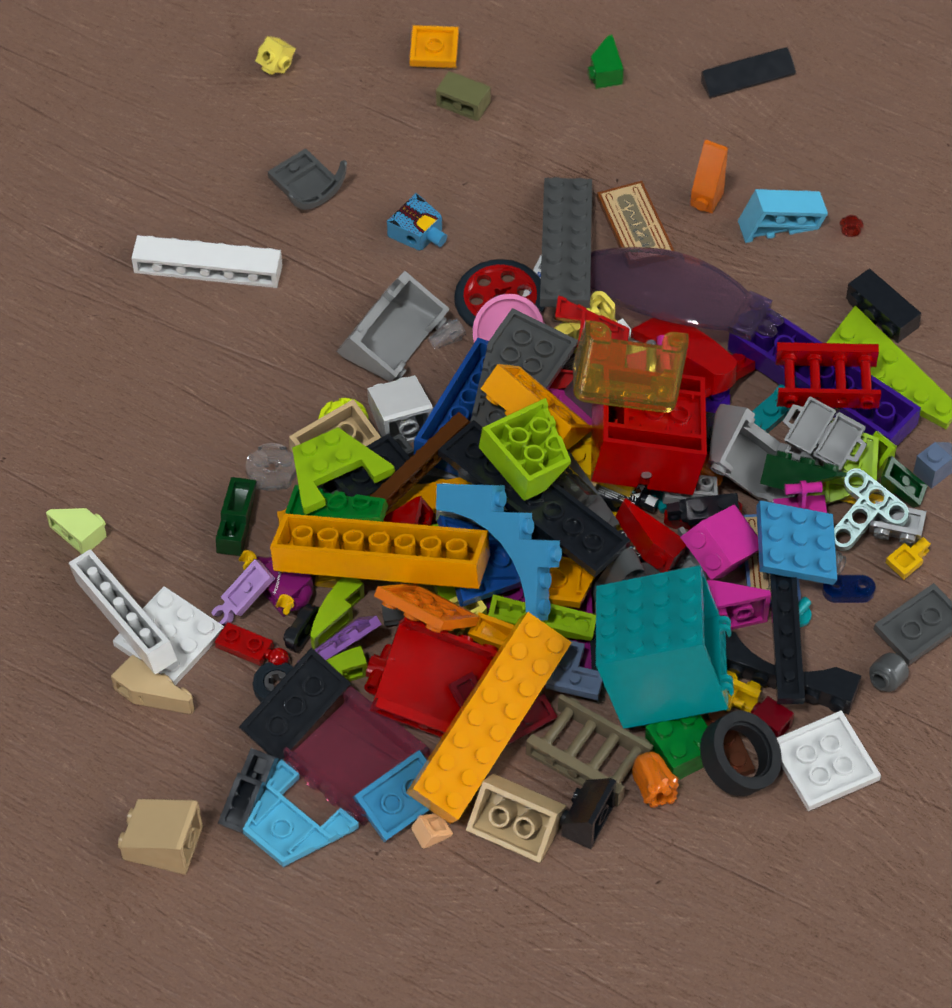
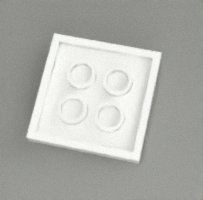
M164 586L143 608L144 612L169 639L177 658L176 662L160 671L159 674H166L173 684L177 685L212 647L224 626ZM119 633L113 640L114 646L128 656L133 654L141 660L140 656Z
M842 710L777 738L781 750V767L808 811L873 784L881 778L880 772Z

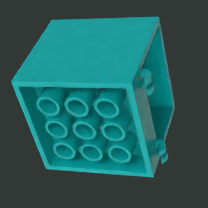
M701 565L596 586V667L623 729L728 709V691L731 696L734 693L733 678L727 675L726 633L728 637L731 636V620L727 616H720Z

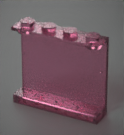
M350 686L343 692L344 704L293 752L287 747L283 750L285 762L304 777L309 787L314 790H320L331 805H338L362 826H365L369 822L366 818V811L352 797L418 750L421 751L427 760L430 756V748L396 721L371 712L372 702Z

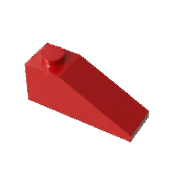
M625 498L615 516L619 521L620 527L644 561L661 573L670 571L683 556L687 548L686 544L681 539V536Z

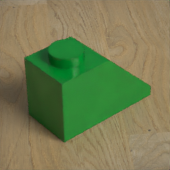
M613 34L608 35L591 55V66L587 67L588 78L593 80L596 89L623 84L624 68Z

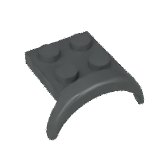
M305 148L269 170L268 178L287 195L289 201L295 207L301 210H310L324 204L337 193L346 175L347 162L345 160L340 162L338 171L334 176Z

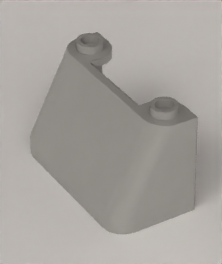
M404 270L380 296L336 352L346 360L389 382L393 379L398 380L407 371L404 368L406 361L433 328L439 330L447 319L444 316L449 311V308Z
M720 404L714 415L708 463L711 465L710 469L719 475H725L759 501L773 503V499L794 497L795 494L785 495V490L760 484L767 454H777V450L792 453V458L800 460V456L812 459L813 457L804 451L801 454L793 453L792 446L780 443L754 423L755 413L748 408Z

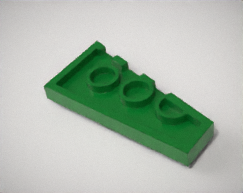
M299 485L294 486L285 514L305 515L303 513ZM318 488L325 498L326 506L306 514L309 516L383 522L388 504L384 498L359 494L349 497L345 495V492L335 491L334 494L324 493L323 489Z

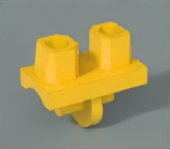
M727 670V675L733 678L734 693L731 696L728 691V709L726 711H730L734 706L743 711L751 712L754 705L759 701L762 691L760 690L761 685L752 680L747 682V684L738 680L736 673Z

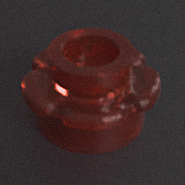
M848 215L840 220L841 231L847 237L858 236L864 223L857 216Z

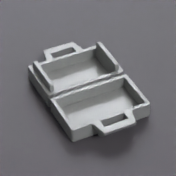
M812 397L808 398L803 407L793 404L783 420V423L790 428L784 438L786 443L806 452L810 456L814 452L815 459L822 463L838 465L839 471L842 470L847 460L857 462L867 446L861 439L865 431L864 425L840 412L836 414L835 409ZM795 411H800L793 424L790 423ZM857 443L861 444L855 456H850Z

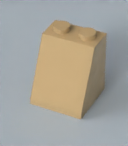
M138 799L135 808L129 810L126 832H122L118 840V848L121 850L123 860L186 875L203 828L198 802L193 800Z

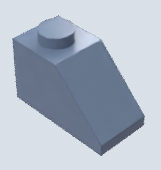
M934 442L916 457L913 473L931 489L952 473V444L950 442Z

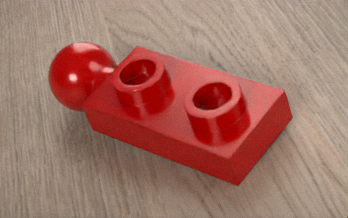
M229 622L226 623L214 642L216 648L259 666H262L266 659L274 665H282L289 661V655L285 649H273V640Z

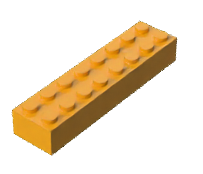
M285 513L270 546L274 571L479 589L490 557L488 530Z
M527 612L521 616L406 794L449 824L457 821L572 642L531 613Z

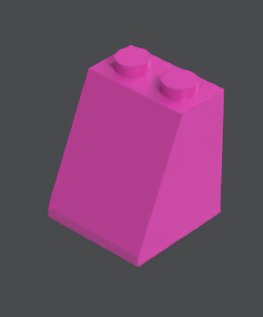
M735 504L701 521L681 536V539L711 580L727 576L759 552L758 535Z

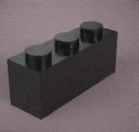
M870 268L848 283L846 295L848 302L853 307L857 306L872 322L882 329L887 337H891L899 343L919 328L922 313Z

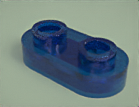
M837 575V581L834 585H839L840 587L835 588L830 584L823 583L822 593L828 601L833 603H865L873 598L876 586L875 582L866 575Z

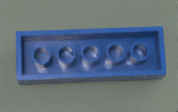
M481 338L476 339L414 439V454L458 412L471 422L489 341ZM443 459L434 466L459 476V472Z

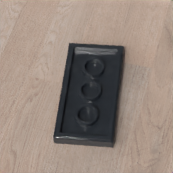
M311 647L238 728L268 755L281 760L351 683Z

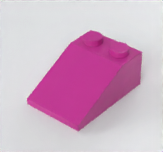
M707 580L720 616H727L731 620V630L768 621L771 600L770 590Z

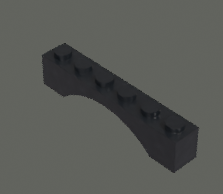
M731 631L730 637L726 633L727 670L736 673L738 678L752 680L759 683L762 687L767 686L776 689L775 665L751 652L735 632ZM838 667L819 671H803L806 702L828 707L833 712L842 710L843 713L849 715L859 690L862 675Z

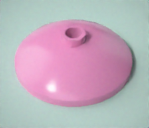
M516 294L499 295L486 302L477 313L473 324L474 343L477 338L489 341L512 308L545 324L544 318L539 308L529 299Z

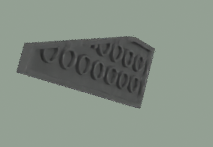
M512 308L488 342L471 421L475 420L484 427L506 417L504 414L505 409L488 401L486 398L487 394L480 389L497 364L520 366L548 390L577 348L578 340ZM459 472L458 477L474 484Z

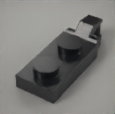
M738 493L686 498L679 500L680 502L667 504L668 521L681 520L682 522H687L688 525H697L701 521L734 504L739 509Z

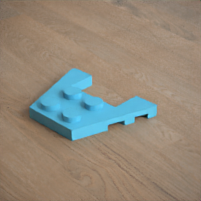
M281 759L276 765V771L272 778L267 782L260 801H257L243 828V834L284 867L357 830L359 822L340 808L322 826L315 823L283 796L300 778L299 773Z

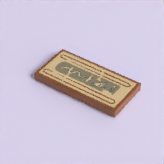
M642 181L597 192L598 202L629 270L675 258L674 248Z

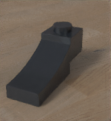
M250 748L241 773H237L218 824L243 833V828L257 801H260L267 782L276 771V765L280 761L279 758Z

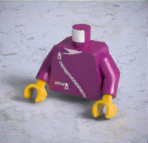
M250 550L243 551L238 560L245 562L243 565L244 570L254 559H257L275 577L263 594L282 617H285L291 611L300 610L309 603L313 594L312 574L274 571L272 557H260Z

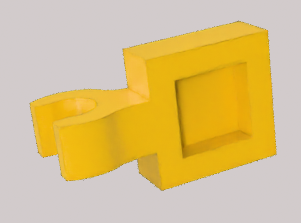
M924 537L918 540L911 548L904 543L886 558L885 563L904 580L923 564L922 557L930 551L928 547L931 543Z

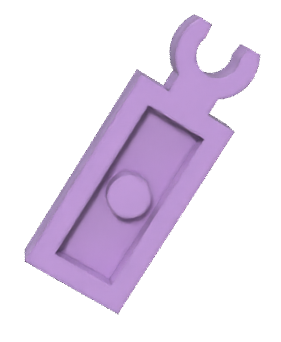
M254 559L221 596L225 603L216 606L211 614L219 617L224 612V617L219 623L224 626L227 622L231 623L234 613L242 616L274 581L275 577L260 560Z

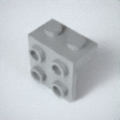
M908 508V520L904 526L888 524L877 517L875 521L871 520L869 532L874 533L873 537L889 540L890 536L899 538L900 543L914 545L915 542L921 540L927 511ZM893 509L889 513L890 517L894 520H900L904 517L900 509Z

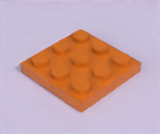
M414 583L377 586L374 597L382 600L383 606L394 610L399 609L404 612L406 618L414 621L420 620L426 623V628L438 633L442 630L453 631V629L477 626L480 616Z

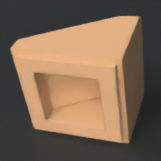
M435 813L419 816L411 827L422 848H428L453 835L447 822Z

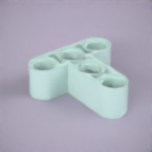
M854 468L847 472L844 480L845 490L857 502L834 528L835 549L839 551L851 549L870 527L871 520L875 521L879 517L885 523L904 526L908 520L909 513L905 503L863 470ZM852 477H860L863 480V485L854 488L849 484V480ZM872 493H880L884 500L879 504H874L869 500V496ZM893 509H900L904 517L900 520H894L890 517L889 513ZM855 513H864L867 516V520L862 524H857L852 519ZM840 532H846L850 535L851 539L849 542L842 544L836 540V536Z

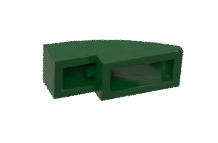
M231 477L220 513L221 522L216 535V553L241 556L243 553L253 508L256 480Z

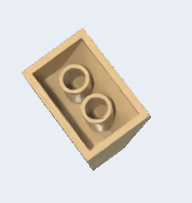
M492 774L482 782L466 831L541 863L559 830V821L567 806Z

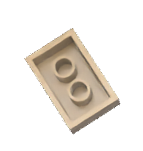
M352 399L289 436V450L293 454L292 447L337 427L365 446L378 440L381 436L355 400Z

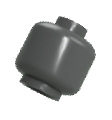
M888 652L871 665L869 676L871 683L876 689L892 692L906 681L909 676V669L902 657Z

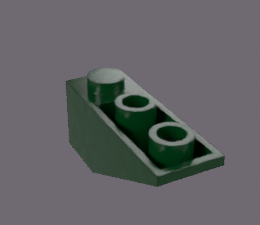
M777 450V454H767L760 484L784 490L785 484H797L802 480H806L807 483L820 481L823 483L846 477L847 473L839 471V466L824 462L823 466L815 464V459L800 456V460L792 458V453Z

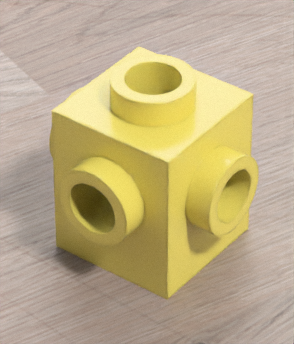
M267 36L264 43L258 49V56L255 61L262 65L261 69L269 74L285 73L291 65V58L296 48L278 37Z

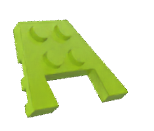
M863 433L861 439L867 446L857 462L847 460L841 471L847 473L854 468L861 469L877 481L879 438ZM857 443L850 456H855L861 444ZM845 477L827 481L826 487H823L822 492L807 493V496L825 495L826 504L852 497L845 490ZM852 477L849 480V484L854 488H858L863 485V480L860 477Z
M339 427L292 447L302 508L305 515L326 506L325 498L317 488V486L361 466L365 468L374 483L392 476L395 472V468L391 463Z

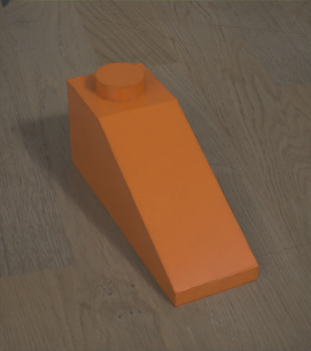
M705 140L691 191L690 206L711 214L714 212L724 194L728 147Z

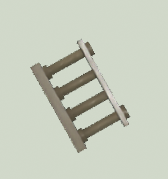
M561 694L558 697V711L561 714L544 737L539 738L531 734L526 741V755L580 786H583L586 780L615 779V806L618 807L624 799L625 786L622 785V781L633 767L636 757L646 752H653V745L646 738L635 736L582 706L575 698H568ZM570 718L584 726L568 749L562 751L553 746L552 743ZM595 731L607 739L591 762L585 764L576 759L575 756L592 732ZM618 744L630 752L615 774L608 777L599 772L598 769L615 745Z

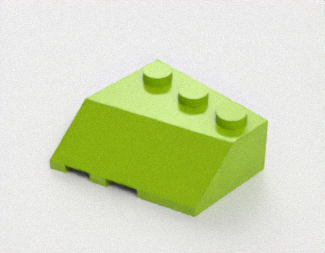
M546 398L482 428L479 443L480 450L524 501L546 491L571 463L563 439L556 430L555 419L548 410L549 404Z

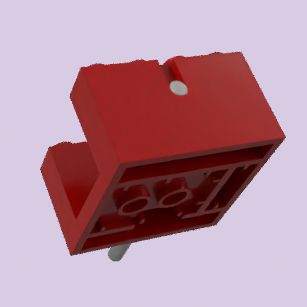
M654 340L646 342V369L605 363L603 365L592 402L591 482L637 488L638 484L647 485V489L687 495L694 494L707 456L705 377L656 371V341Z

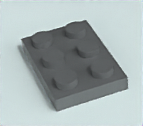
M933 583L875 623L874 631L909 666L952 636V601Z

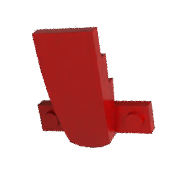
M664 311L631 329V338L644 344L648 340H654L657 347L656 338L660 335L667 336L668 344L674 342L676 344L680 374L705 377L706 398L710 395L727 391L735 384L736 380L755 370L754 360L739 353L731 355L719 343L699 329Z

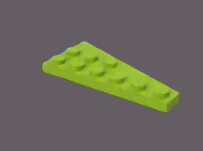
M854 306L826 343L879 344L877 366L871 367V375L921 407L919 416L947 429L952 422V399L857 306Z

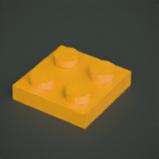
M413 25L410 66L456 68L459 27Z

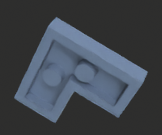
M571 641V645L546 682V689L598 700L603 684L599 671L580 667L585 644Z

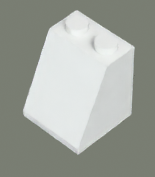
M415 375L402 377L392 382L380 383L367 388L368 403L381 437L388 433L392 437L401 433L408 443L414 442L416 435L433 410L432 404Z

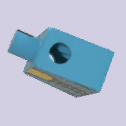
M417 193L387 220V236L416 250H423L430 242L441 247L447 240V234L442 232L441 214Z

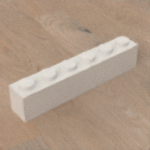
M137 235L132 254L134 273L278 288L282 269L281 250L272 248L265 249L227 245L224 243L217 244Z
M91 549L69 562L78 585L154 674L159 673L177 661L169 639Z

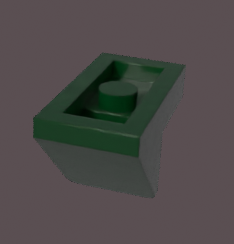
M893 456L888 458L881 476V485L892 494L896 493L913 508L920 506L928 485Z

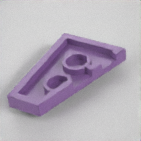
M377 616L359 617L314 650L327 660L344 652L349 645L364 638L369 632L382 624Z

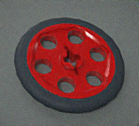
M497 259L485 261L470 268L459 280L454 293L455 307L461 318L473 328L477 313L490 299L496 297V295L503 294L519 295L518 292L520 290L526 289L531 294L523 297L532 301L542 313L545 307H540L541 279L532 269L513 260ZM504 275H511L514 277V280L505 282L501 278ZM481 279H487L491 283L487 286H480L477 282ZM480 298L483 302L479 305H474L470 303V300Z

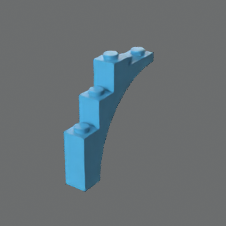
M437 484L436 510L459 514L472 519L487 529L502 544L514 563L525 596L526 613H531L539 620H548L551 610V603L549 601V588L552 582L550 567H559V561L562 557L560 540H533L534 521L532 513L504 512V506L507 501L504 485Z

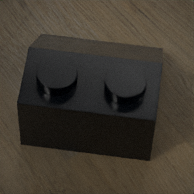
M615 779L586 780L581 789L577 788L571 799L573 804L570 810L565 809L559 821V825H562V837L592 849L615 806Z

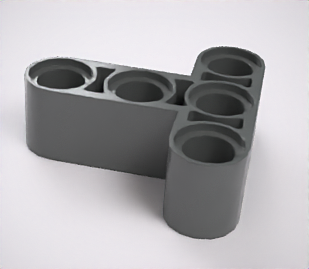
M627 548L606 567L592 587L591 593L596 602V586L661 572L647 562L641 563L636 551L633 548Z

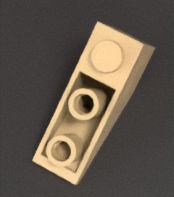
M133 654L111 675L114 690L133 704L192 714L195 711L193 696L188 690L183 687L181 689L178 688L164 673L154 674L142 659L140 660Z

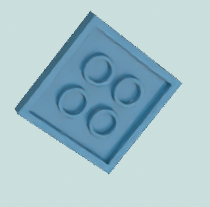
M760 500L756 506L760 572L834 585L837 581L833 514Z

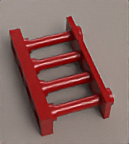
M777 342L775 365H784L785 388H778L777 407L791 408L793 404L803 407L808 398L812 397L831 408H862L866 410L879 408L881 390H872L871 367L877 366L879 344ZM794 366H810V388H795ZM820 366H835L836 389H821ZM845 367H860L861 389H846Z

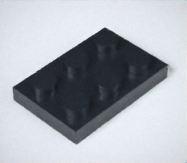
M389 433L366 446L391 463L395 471L410 459L409 455ZM361 466L330 481L339 492H345L346 496L354 497L356 494L370 496L390 477L374 483L365 468Z

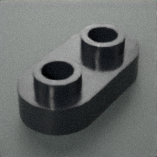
M309 603L299 610L297 618L284 633L283 639L286 648L295 652L303 649L310 638L313 623L320 607Z

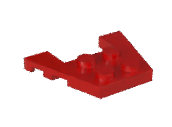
M558 296L555 320L580 323L581 325L574 370L562 369L549 388L566 389L588 361L625 366L630 328L603 315L599 316L580 304L576 305L568 301L563 296Z

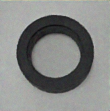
M734 711L717 719L705 729L700 742V755L706 773L720 789L728 794L741 797L749 796L772 784L779 774L782 759L778 740L771 728L761 718L750 712ZM728 730L742 733L754 746L758 757V769L754 777H746L739 774L728 762L723 748L724 736Z

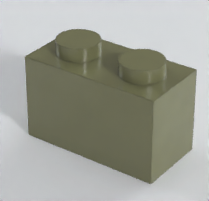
M448 71L436 89V106L475 121H479L491 103L490 86Z

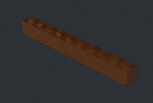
M458 412L370 496L386 499L388 511L442 459L438 456V449L466 427L470 421Z

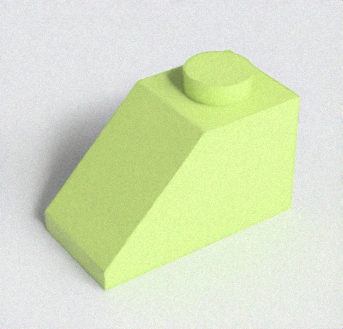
M87 508L50 509L46 512L49 527L81 554L89 549L92 550L107 537L105 531L106 523L103 518L97 513H91Z

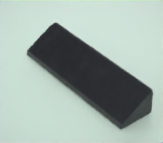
M788 47L703 70L701 83L709 98L795 75L796 70Z

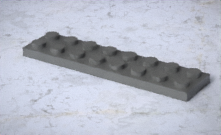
M544 178L540 307H557L558 296H563L576 305L580 304L590 308L592 179Z

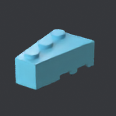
M755 189L738 219V224L745 243L753 242L754 237L764 235L769 239L775 238V233L788 231L789 235L817 230L822 225L828 212L820 191Z

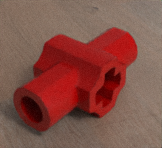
M386 644L380 656L374 654L368 662L366 677L369 678L365 683L364 689L372 695L376 693L392 644Z

